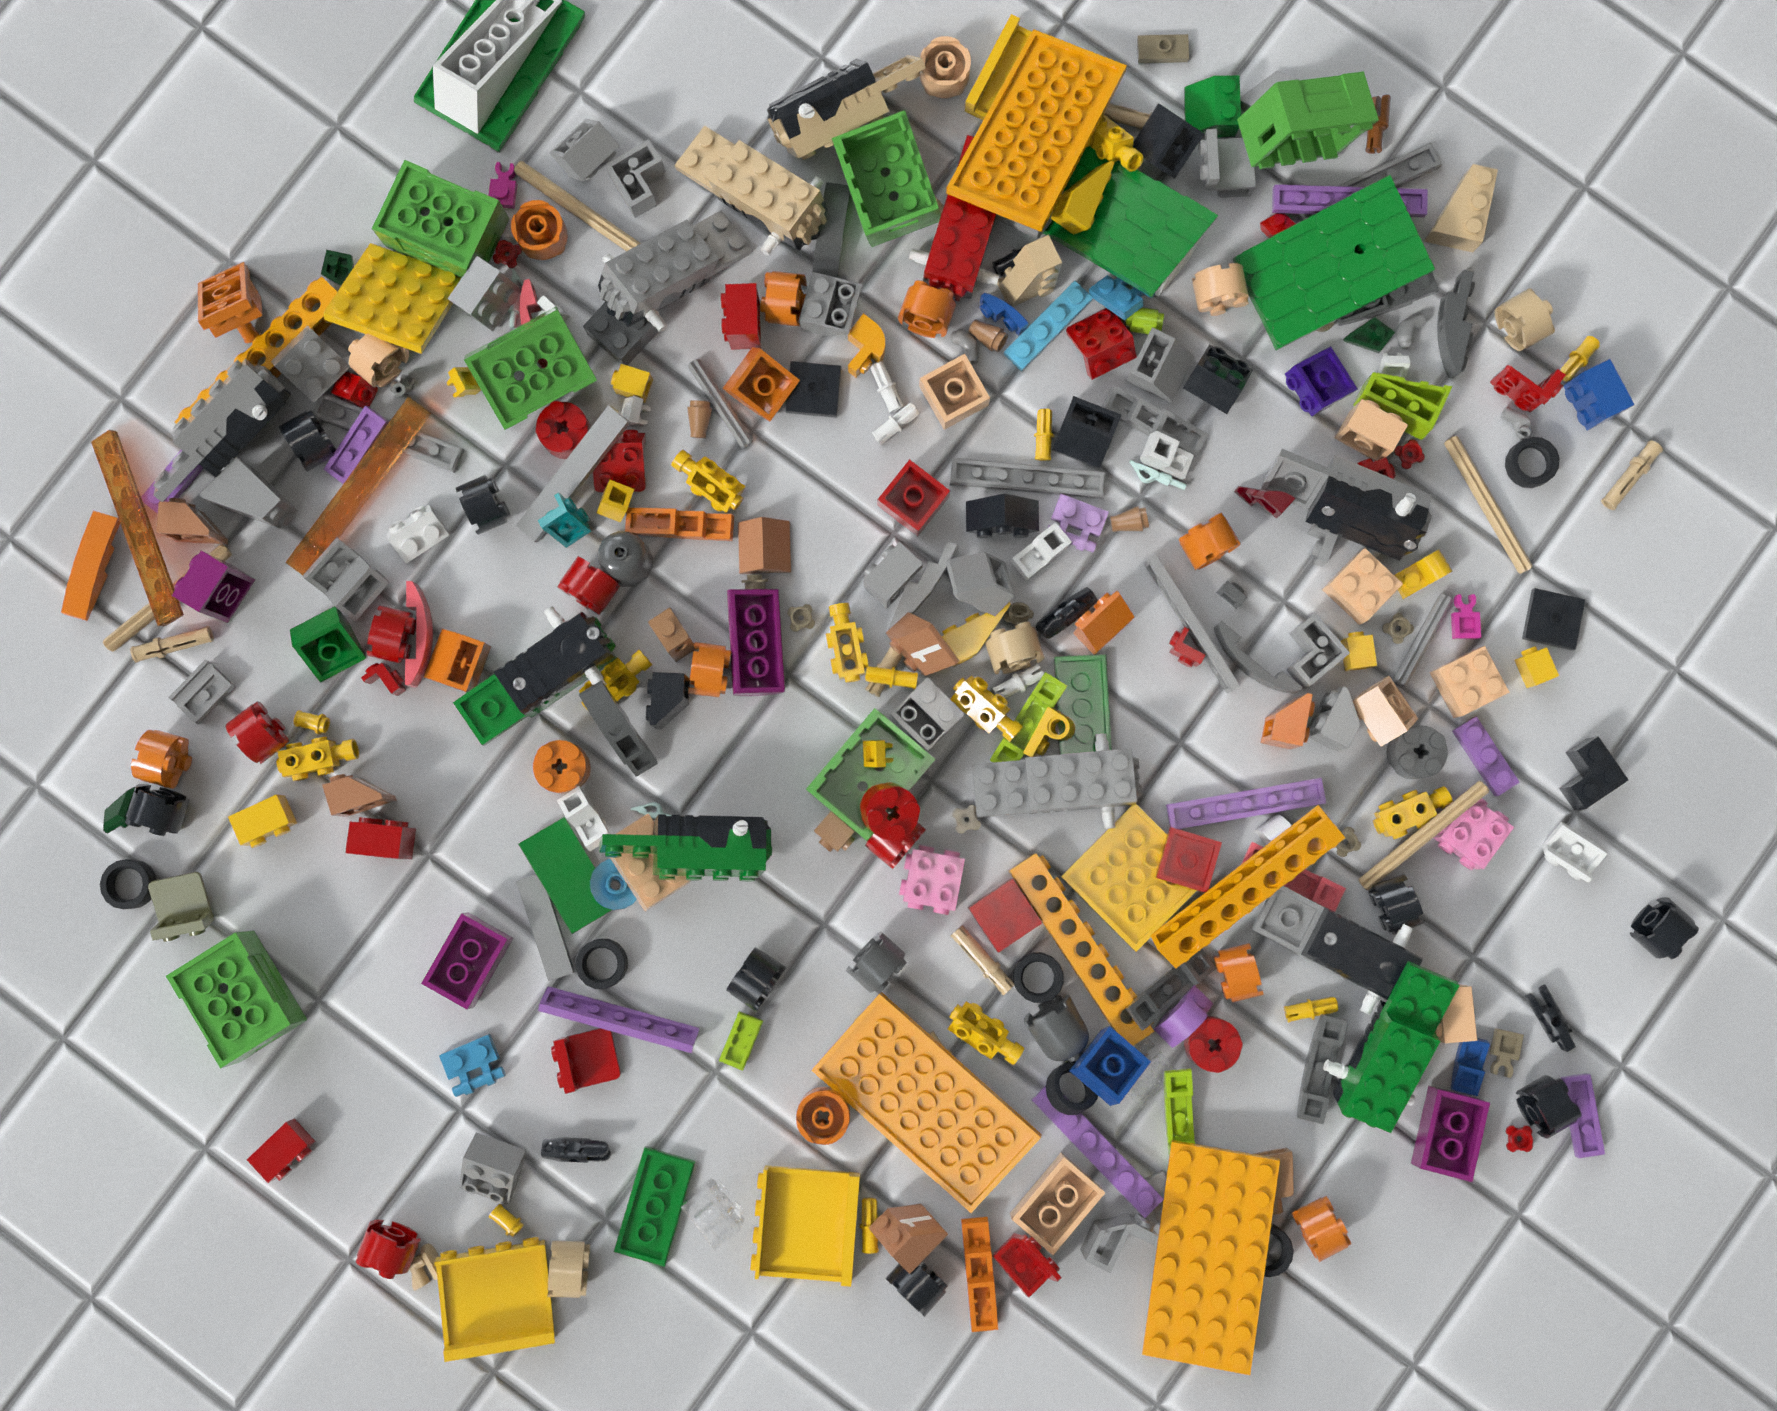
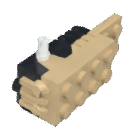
M907 55L872 73L868 62L855 59L849 65H843L839 67V70L828 73L826 77L822 76L770 103L769 108H767V120L774 133L775 140L786 147L789 154L804 160L815 155V150L822 146L825 148L833 146V137L857 129L868 122L872 123L883 119V114L889 112L881 91L888 93L898 87L897 83L904 79L911 81L919 77L920 71L926 68L923 59Z
M706 126L701 129L674 165L677 171L714 193L719 201L771 233L761 248V251L767 256H770V253L780 245V242H785L800 251L804 245H809L811 240H816L819 237L820 230L818 226L824 225L827 221L825 216L828 209L820 191V187L824 183L819 177L815 176L812 182L808 183L742 141L738 140L736 144H733Z

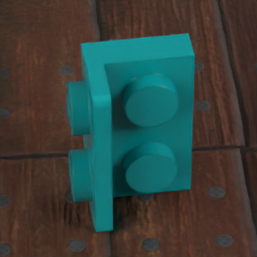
M558 492L554 497L559 507L547 512L538 522L545 532L567 548L592 531L587 523L590 519L583 508L578 509L570 497L565 498Z

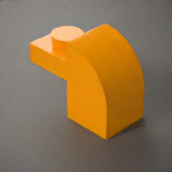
M863 313L848 334V341L860 349L848 364V372L855 378L860 373L865 374L873 363L871 359L876 362H882L885 356V336L882 329Z

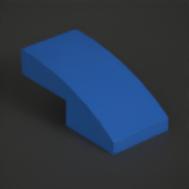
M1477 1038V1041L1459 1042L1452 1073V1090L1478 1096L1485 1075L1483 1065L1490 1046L1488 1040Z

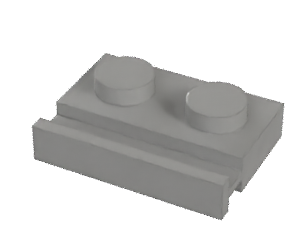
M204 660L168 698L194 723L200 724L235 685L216 669L211 662Z

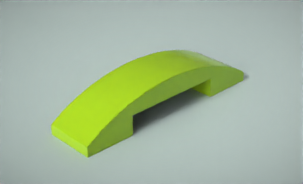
M1045 672L1015 718L1023 728L1011 742L1003 737L991 756L990 761L995 763L1021 760L1024 755L1023 752L1047 707L1054 708L1067 685Z
M1191 1068L1164 1071V1112L1169 1155L1171 1140L1196 1144L1194 1141Z

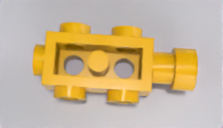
M1103 114L1087 147L1093 148L1099 159L1106 158L1108 161L1113 162L1120 160L1121 165L1130 172L1137 170L1143 162L1142 153L1133 148L1134 137Z
M683 449L672 461L671 466L679 472L683 471L688 475L686 483L691 486L692 493L697 496L706 497L711 501V506L715 510L727 513L730 509L736 510L742 503L744 498L741 495L746 486L706 456L695 462L692 459V455Z
M849 603L829 606L830 617L834 619L835 626H830L831 633H826L828 649L834 648L835 658L830 659L833 674H838L839 680L845 679V683L861 680L860 676L865 675L864 669L869 667L866 652L861 653L859 643L864 642L862 628H856L855 622L850 623L849 614H851ZM843 635H847L850 637V642L843 644L840 638ZM848 660H852L855 663L853 669L845 667V663Z
M637 650L631 656L632 659L626 664L617 657L600 672L604 677L603 680L607 683L605 686L616 701L620 700L624 695H632L636 691V685L640 682L636 675L642 670L645 672L652 666V663L640 650ZM590 680L584 684L579 693L593 686Z
M972 675L966 680L962 677L953 687L955 693L950 700L963 713L972 718L978 728L990 733L997 727L1003 732L1002 736L1011 742L1023 726L1017 720L1013 721L1007 716V713L1011 710L1007 706L1008 701L1002 695H994L987 689L988 684L984 679L980 677L974 678Z
M327 737L311 739L312 744L302 746V742L286 745V750L278 751L276 765L278 771L282 773V777H292L293 781L305 780L309 778L308 773L317 772L318 776L334 773L333 768L340 766L339 760L351 761L358 759L359 748L355 739L345 740L341 744L336 745L335 741L328 740ZM317 751L321 752V758L319 760L315 755ZM291 757H294L296 759V763L294 766L292 764Z
M1445 786L1433 790V793L1428 795L1427 791L1418 793L1417 789L1403 794V800L1394 804L1393 800L1379 805L1380 811L1374 813L1376 819L1373 820V825L1379 834L1383 833L1385 837L1392 836L1393 839H1397L1407 835L1408 828L1415 825L1417 829L1422 828L1431 818L1437 815L1435 809L1446 808L1453 802V799ZM1418 804H1421L1424 809L1421 814L1416 810ZM1395 814L1400 818L1398 824H1394L1392 821V817Z
M966 1001L962 1006L957 1004L949 1015L952 1021L947 1029L990 1060L999 1052L1005 1056L1004 1059L1014 1065L1025 1049L1019 1043H1013L1006 1037L1010 1031L1004 1028V1023L999 1019H991L985 1015L982 1008L976 1003L970 1004Z

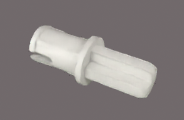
M877 362L873 364L871 371L879 386L877 392L881 393L889 413L902 409L904 404L895 387L897 384L892 382L884 363Z
M912 403L907 404L894 416L891 417L889 415V419L875 431H872L871 434L882 446L884 442L898 431L901 433V429L919 415L917 408Z

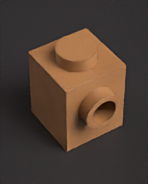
M831 811L814 830L822 838L819 843L829 852L833 849L839 852L841 848L846 851L855 841V838L852 837L855 831Z

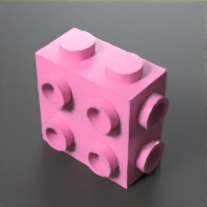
M1482 798L1434 837L1439 842L1438 847L1448 854L1454 853L1461 858L1459 862L1470 870L1484 869L1514 828L1508 823L1509 818L1499 811L1493 812L1487 807L1488 803Z
M919 845L918 850L913 849L912 854L907 853L904 869L909 870L907 880L902 879L899 895L904 896L903 901L908 902L907 907L923 910L924 905L934 907L933 912L949 915V910H956L965 859L959 858V852L945 850L944 855L934 853L933 847Z

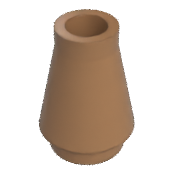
M977 319L972 322L969 328V333L974 335L990 351H1001L1008 339V334L1004 332V328L987 324Z
M690 401V407H687L691 431L690 437L706 438V431L713 410L710 408V402Z
M1137 506L1110 517L1113 532L1143 531L1144 528H1149L1146 507L1139 508Z

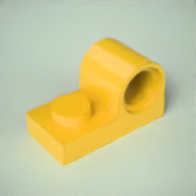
M1440 549L1394 575L1403 583L1398 592L1405 599L1451 573L1452 569Z
M1047 707L1023 753L1029 757L1043 756L1049 748L1050 743L1048 740L1050 737L1061 741L1070 739L1075 732L1073 720L1060 711ZM1059 721H1063L1066 729L1062 734L1058 735L1055 731V726Z

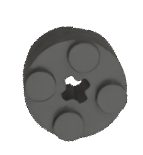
M1418 725L1411 727L1407 732L1391 740L1387 745L1386 755L1389 764H1391L1399 776L1406 779H1420L1433 776L1441 771L1447 760L1448 749L1446 739L1441 733L1429 726ZM1415 748H1417V751L1420 752L1419 757L1417 753H1414Z
M883 932L877 934L880 937L877 941L872 938L854 957L853 961L856 963L854 968L852 969L848 966L846 972L870 993L875 991L880 994L888 985L887 979L893 972L899 973L907 963L904 960L905 952Z

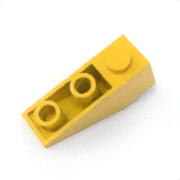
M1109 161L1094 168L1061 194L1051 219L1073 235L1088 230L1094 222L1095 211L1102 202L1104 188L1111 179V170L1114 162Z
M1010 602L996 616L989 613L980 616L977 612L965 619L966 624L958 628L955 624L942 631V638L960 660L953 667L975 657L990 637V633L994 631L1009 609Z

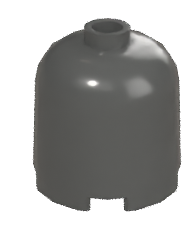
M624 531L612 533L602 541L598 549V561L602 571L614 579L621 587H633L648 578L653 568V556L649 547L633 533Z
M1066 994L1064 996L1065 999H1062L1061 995H1057L1054 999L1038 1005L1040 1011L1032 1016L1031 1013H1028L1024 1018V1023L1047 1058L1053 1061H1065L1068 1059V1061L1073 1062L1082 1055L1081 1051L1089 1041V1032L1070 995Z

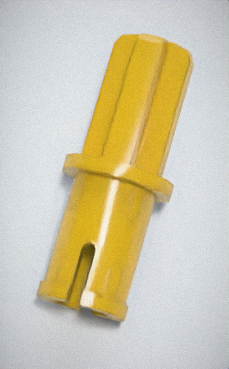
M1587 336L1581 345L1569 354V359L1560 369V371L1566 374L1563 381L1571 380L1581 367L1587 366L1588 359L1600 347L1598 339L1593 336Z
M1044 408L1037 412V433H1034V437H1036L1035 460L1038 461L1051 460V442L1054 437L1052 433L1051 409Z
M869 666L866 669L865 675L867 682L890 685L889 688H892L894 685L916 689L918 672L895 670V667L885 669Z
M1335 997L1313 1001L1307 999L1304 1003L1284 1006L1285 1017L1288 1023L1306 1018L1314 1020L1315 1016L1337 1012L1338 1002Z
M872 1197L862 1199V1224H859V1228L862 1229V1253L867 1254L879 1252L878 1239L869 1229L878 1218L877 1199Z

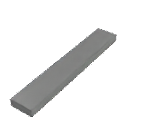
M1429 143L1338 186L1367 187L1391 175L1395 187L1398 188L1439 169L1442 163L1434 147ZM1297 214L1300 222L1315 215Z
M324 393L317 400L313 414L321 421L349 431L363 408ZM384 417L389 423L376 441L377 443L455 473L464 453L463 448Z
M608 405L516 526L534 542H538L545 534L538 520L550 510L559 507L554 495L559 492L565 498L570 497L572 499L631 422L613 406Z
M952 458L950 485L1103 499L1106 472Z
M1155 554L1150 557L1144 565L1183 626L1189 629L1188 634L1199 651L1205 654L1204 659L1225 692L1229 693L1240 687L1158 556Z

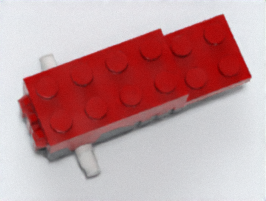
M967 135L958 166L974 138L973 136ZM948 194L930 253L911 249L909 260L911 259L926 265L923 281L930 287L936 289L945 288L952 291L955 301L958 302L963 297L967 299L972 298L977 281L997 286L1000 275L981 268L997 214Z

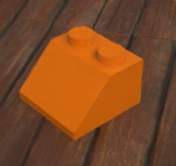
M752 347L722 389L741 404L770 422L800 380L762 349Z

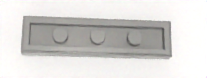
M535 874L516 881L548 981L574 973L575 971L552 900L537 875Z

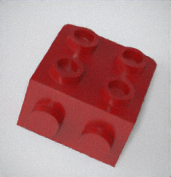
M1107 308L1066 329L1067 336L1084 357L1087 375L1091 380L1137 358L1133 335L1117 315Z
M1507 365L1492 378L1490 383L1494 386L1493 388L1497 393L1504 396L1507 395L1515 401L1514 403L1519 409L1531 413L1541 404L1545 405L1551 397L1554 398L1564 386L1561 384V381L1566 374L1557 369L1539 385H1536L1515 368Z
M625 430L593 471L595 491L604 492L609 480L633 488L634 492L645 490L646 478L643 453L646 444L645 433H638V430Z
M599 1028L558 1038L553 1041L554 1046H551L553 1061L558 1062L560 1070L557 1073V1081L559 1087L564 1088L565 1094L575 1092L583 1087L616 1080L621 1076L612 1031Z
M1014 1233L992 1254V1257L1025 1296L1029 1298L1048 1279L1058 1282L1062 1278L1058 1274L1060 1268L1050 1257L1046 1258L1041 1254L1040 1250L1042 1247L1032 1236L1028 1237L1025 1234L1019 1235Z

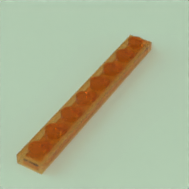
M407 397L287 559L286 564L301 575H304L336 537L340 538L431 415L429 411L410 397Z
M108 430L91 441L157 626L165 627L184 616L179 600L172 596L175 589L118 432Z

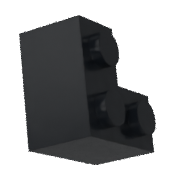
M1004 493L966 501V532L977 534V538H991L992 533L999 535L1013 533L1015 538L1029 537V533L1039 531L1038 500Z
M1597 736L1586 738L1565 752L1580 775L1559 789L1573 810L1587 809L1629 780L1602 740Z

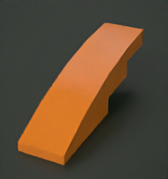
M628 508L626 512L625 532L635 535L733 541V514L679 511L674 508Z
M93 510L73 562L63 600L62 614L88 621L108 576L105 569L115 549L111 544L121 524L117 517Z
M988 1217L961 1219L972 1332L998 1330Z

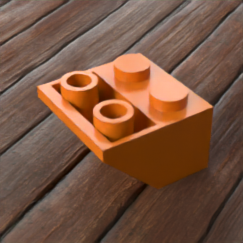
M1115 591L1112 595L1107 592L1093 606L1096 609L1093 613L1088 610L1075 623L1077 629L1073 634L1093 655L1101 650L1135 617L1118 591Z
M441 629L424 678L468 692L477 686L491 646L471 637Z
M1307 693L1297 697L1267 716L1260 743L1290 750L1303 746V743L1307 742L1310 733L1307 721L1308 717H1312L1315 702L1312 701L1313 694Z

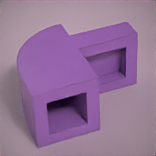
M1194 985L1185 993L1175 1007L1163 1015L1154 1030L1173 1048L1189 1037L1208 1016L1206 1013L1213 1003Z

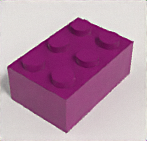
M201 550L199 554L191 559L189 570L185 576L181 577L175 584V591L172 596L199 613L228 623L256 579L230 563Z
M469 912L461 913L421 984L466 1010L474 1008L514 938Z
M1428 1085L1411 1164L1423 1170L1473 1182L1490 1102Z

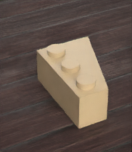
M1472 164L1461 178L1424 242L1473 253L1483 243L1498 169Z
M1044 236L1025 245L1013 260L1015 263L1013 269L1008 267L1005 270L1007 276L999 278L997 283L1006 303L1012 307L1038 295L1045 297L1054 291L1053 288L1056 286L1062 261L1050 236Z

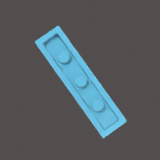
M1074 281L1004 351V355L1022 372L1092 301L1093 297Z

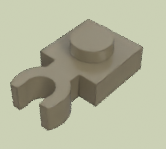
M1494 1028L1489 1054L1496 1055L1497 1058L1490 1066V1073L1497 1075L1499 1067L1504 1066V1076L1512 1077L1514 1070L1511 1065V1059L1519 1061L1523 1034Z

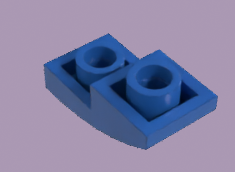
M988 293L981 295L979 308L987 319L991 317L996 323L1003 317V322L1010 332L1015 331L1018 336L1027 329V320L1008 303Z

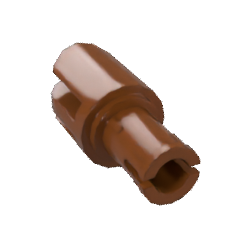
M1388 94L1383 95L1382 99L1380 96L1372 97L1379 120L1372 125L1373 128L1371 130H1366L1367 143L1365 151L1369 154H1375V149H1377V153L1382 152L1383 131L1389 127L1391 97Z

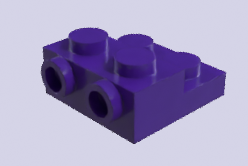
M1331 346L1294 365L1285 373L1287 387L1290 390H1295L1300 398L1299 404L1301 409L1309 412L1311 417L1358 390Z

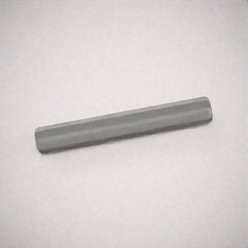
M700 359L693 360L688 365L689 370L740 447L745 448L752 443L751 436Z
M1442 593L1435 601L1393 678V681L1399 686H1407L1453 602L1450 596Z

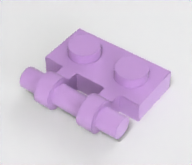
M1060 494L1051 520L1060 523L1059 527L1072 541L1071 544L1076 546L1075 549L1080 551L1085 549L1094 552L1097 543L1087 540L1089 534L1096 537L1100 536L1109 512ZM1067 526L1082 531L1080 537L1066 532Z

